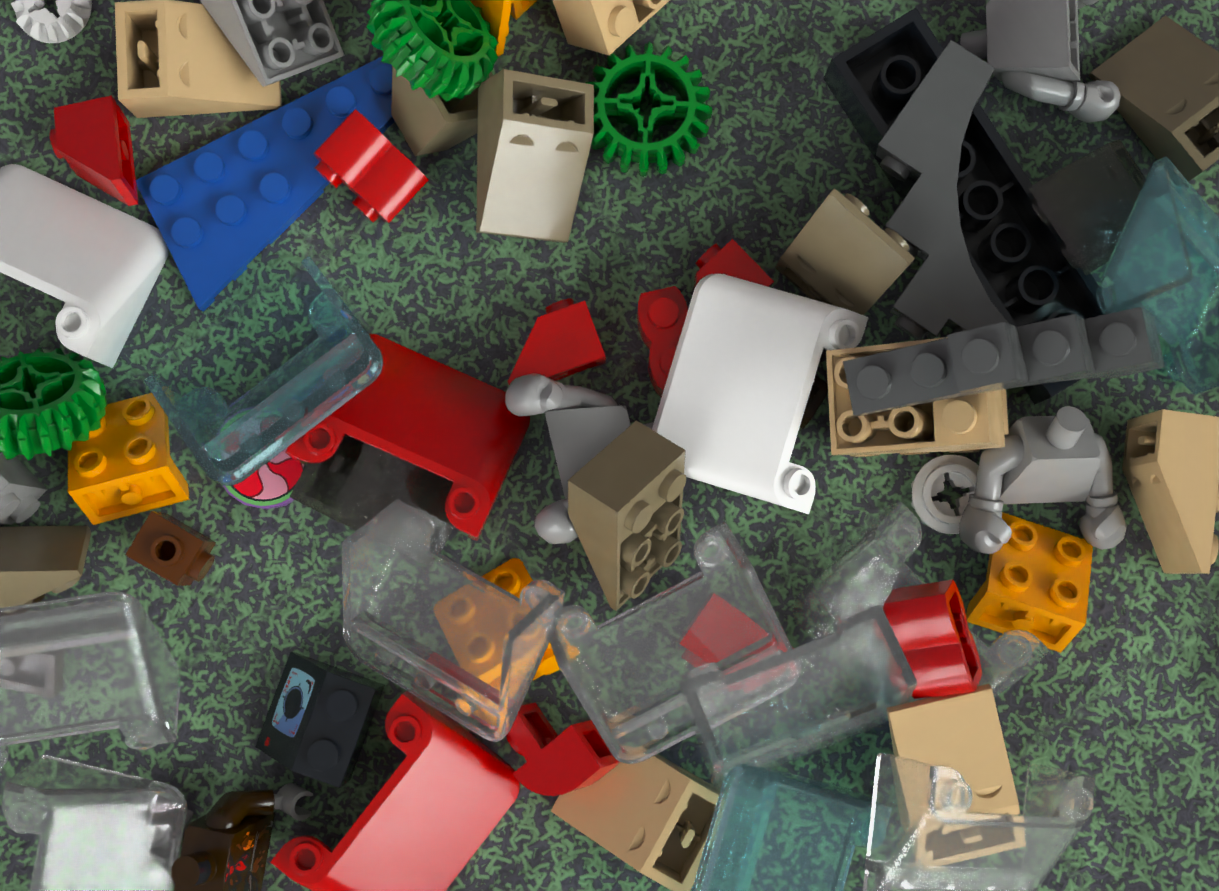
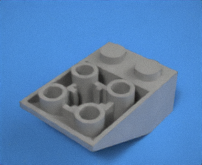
M200 0L263 87L345 56L323 0Z

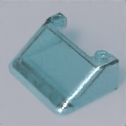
M1163 157L1152 164L1101 276V287L1096 289V297L1104 314L1142 306L1154 316L1158 334L1170 344L1171 352L1163 356L1169 376L1175 382L1182 380L1184 385L1196 395L1219 386V217L1170 159Z
M310 256L301 263L323 291L312 301L308 312L310 324L320 337L229 405L219 392L209 387L196 388L182 397L154 374H151L144 380L206 475L218 484L230 486L244 481L373 383L381 373L383 356L380 349L338 289Z
M750 764L738 765L727 774L723 781L692 891H843L855 847L873 849L883 847L890 837L896 808L834 783Z

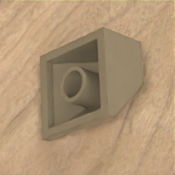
M392 66L391 115L415 156L448 150L477 134L478 88L470 95H466L462 100L454 97L446 102L439 95L430 99L421 87L412 91L410 82L403 76L396 77L397 71Z

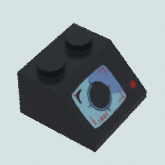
M291 651L255 747L291 771L341 788L351 780L385 685Z

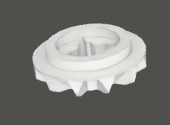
M15 0L11 5L16 14V23L26 34L40 42L61 43L75 37L85 27L91 15L92 1L56 0L57 12L60 15L58 18L46 8H43L45 5L44 0Z
M943 455L921 466L911 484V505L920 517L921 523L939 533L959 534V523L967 504H969V495L975 493L979 465L963 456ZM945 477L950 482L952 488L960 487L964 489L969 487L970 492L964 493L963 497L956 499V508L954 509L950 508L948 502H939V500L933 502L931 498L944 490L943 482Z

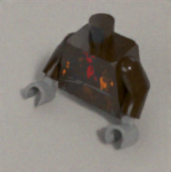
M296 783L285 784L277 794H274L271 789L225 793L206 815L190 822L186 827L181 855L175 860L171 868V876L175 883L174 891H261L275 817L273 811L281 810L295 820H305L310 817L311 811L304 807H297L295 804L299 798L313 796V793Z

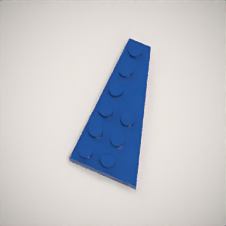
M382 57L136 180V185L199 310L204 312L215 301L214 298L232 280L235 281L247 269L246 266L268 244L271 245L324 192L323 189L329 182L314 169L320 161L313 153L353 110L356 109L382 134L395 122L391 115L392 65L381 62Z

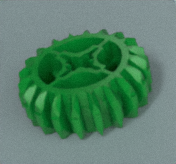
M470 0L371 1V6L367 11L370 20L366 26L374 34L371 44L383 51L384 54L381 62L391 64L397 71L396 77L403 76L410 82L412 91L421 87L430 99L439 95L446 102L454 97L462 100L489 78V74L494 68V63L499 58L495 51L499 42L490 34V22L484 20L481 16L482 8L475 7Z
M650 41L644 46V54L636 55L635 48L629 43L625 47L624 60L615 53L608 55L607 63L610 69L596 65L593 69V76L596 81L585 82L586 84L594 85L595 134L592 138L591 148L595 150L607 146L603 153V161L607 164L613 162L618 155L621 156L620 171L623 173L628 172L632 162L639 163L638 171L642 177L647 176L649 163H656L659 174H665L668 168L667 158L669 157L678 167L684 165L685 155L683 150L692 154L698 152L700 144L696 138H705L707 136L709 126L703 121L710 119L712 116V107L704 103L710 97V89L707 86H698L703 75L700 69L686 73L689 66L687 55L680 57L676 62L671 61L672 48L669 45L662 50L661 56L654 55V47ZM640 77L639 85L635 90L625 94L618 93L617 98H610L612 93L621 84ZM655 78L663 80L675 88L683 101H676V96L666 95L659 91ZM648 91L652 111L651 116H648V127L645 129L643 127L644 116L640 115L641 103H644V92ZM608 117H616L617 122L631 125L637 133V142L627 139L617 132L611 125ZM674 120H684L683 124L674 134L664 140L652 143V136L657 128L662 125H673Z
M41 347L34 353L24 354L19 350L18 355L11 358L0 356V453H3L7 460L13 459L19 454L24 455L28 461L35 454L46 453L51 457L52 451L60 448L71 450L72 442L89 440V431L101 428L100 419L106 415V390L104 381L100 378L99 372L93 367L91 360H82L78 353L65 355L61 348H56L50 353L44 352Z

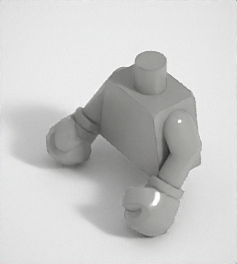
M989 0L986 4V29L961 34V46L980 59H987V63L995 68L993 71L994 76L999 81H1002L1007 89L1038 102L1057 105L1060 110L1067 111L1073 117L1086 123L1104 121L1119 107L1121 94L1119 88L1113 82L1102 80L1088 83L1078 82L1080 81L1078 9L1086 5H1092L1099 0Z
M531 373L515 378L510 383L505 394V404L508 411L517 416L545 413L565 499L558 500L543 508L534 519V527L538 535L549 544L570 543L578 535L568 515V479L631 424L626 406H618L612 396L582 386L563 385V383L554 381L546 376ZM654 422L646 423L643 425L652 429Z
M1066 406L1059 409L1055 416L1022 417L1008 430L1009 434L1004 435L1005 447L989 448L982 452L975 493L969 495V504H967L959 523V537L973 551L994 554L1011 538L1012 530L1002 519L1003 504L1086 501L1085 515L1080 518L1079 523L1080 531L1086 542L1103 550L1114 548L1124 539L1127 525L1118 504V493L1113 490L1111 455L1103 437L1094 433L1090 420L1081 410Z

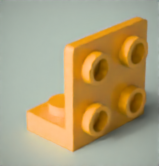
M156 391L107 404L105 407L106 415L100 419L101 428L89 431V440L72 442V448L68 450V493L93 525L189 500L187 481L170 456L167 398L163 391Z
M1002 512V519L1011 528L1012 535L999 551L989 554L986 580L968 604L967 622L1061 653L1086 625L1093 546L1088 544L1085 539Z

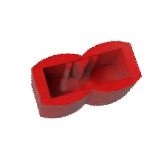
M356 109L343 120L313 153L320 161L314 169L336 189L341 183L345 184L357 196L351 203L372 223L379 217L385 223H390L429 181L403 153L392 145Z
M676 286L641 293L638 301V330L644 344L650 350L648 359L649 377L653 388L661 398L688 312L687 303Z
M954 579L893 589L881 608L880 621L884 634L887 637H892L899 651L895 658V669L900 683L907 685L913 699L975 692L982 677L981 663L973 636L968 629L964 604Z

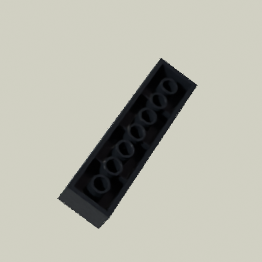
M914 8L832 58L823 78L879 166L882 159L876 156L878 144L944 50L917 8ZM977 101L961 146L957 192L960 226L970 261L991 302L1009 324L1017 327L1072 314L1087 319L1116 312ZM882 169L903 201L916 181L910 177L905 182L900 181ZM1081 379L1023 386V388L1035 405L1052 398Z

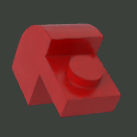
M536 702L514 706L499 718L507 731L506 737L510 746L518 754L524 756L527 761L512 774L524 787L537 794L558 796L590 786L621 762L593 720L572 724L561 734L557 735Z

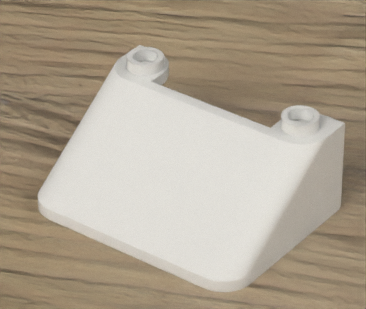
M9 164L1 167L0 272L64 301L65 304L55 321L56 333L60 342L66 348L113 368L169 254V249L159 229L22 165Z
M709 274L703 277L694 289L652 430L686 450L684 469L686 477L809 514L815 496V479L812 473L805 467L789 462L823 349L855 348L863 337L868 317L845 308L725 274Z

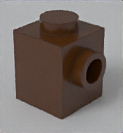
M151 511L125 555L177 586H189L194 580L197 582L201 581L210 570L215 556L210 554L216 542L167 513Z

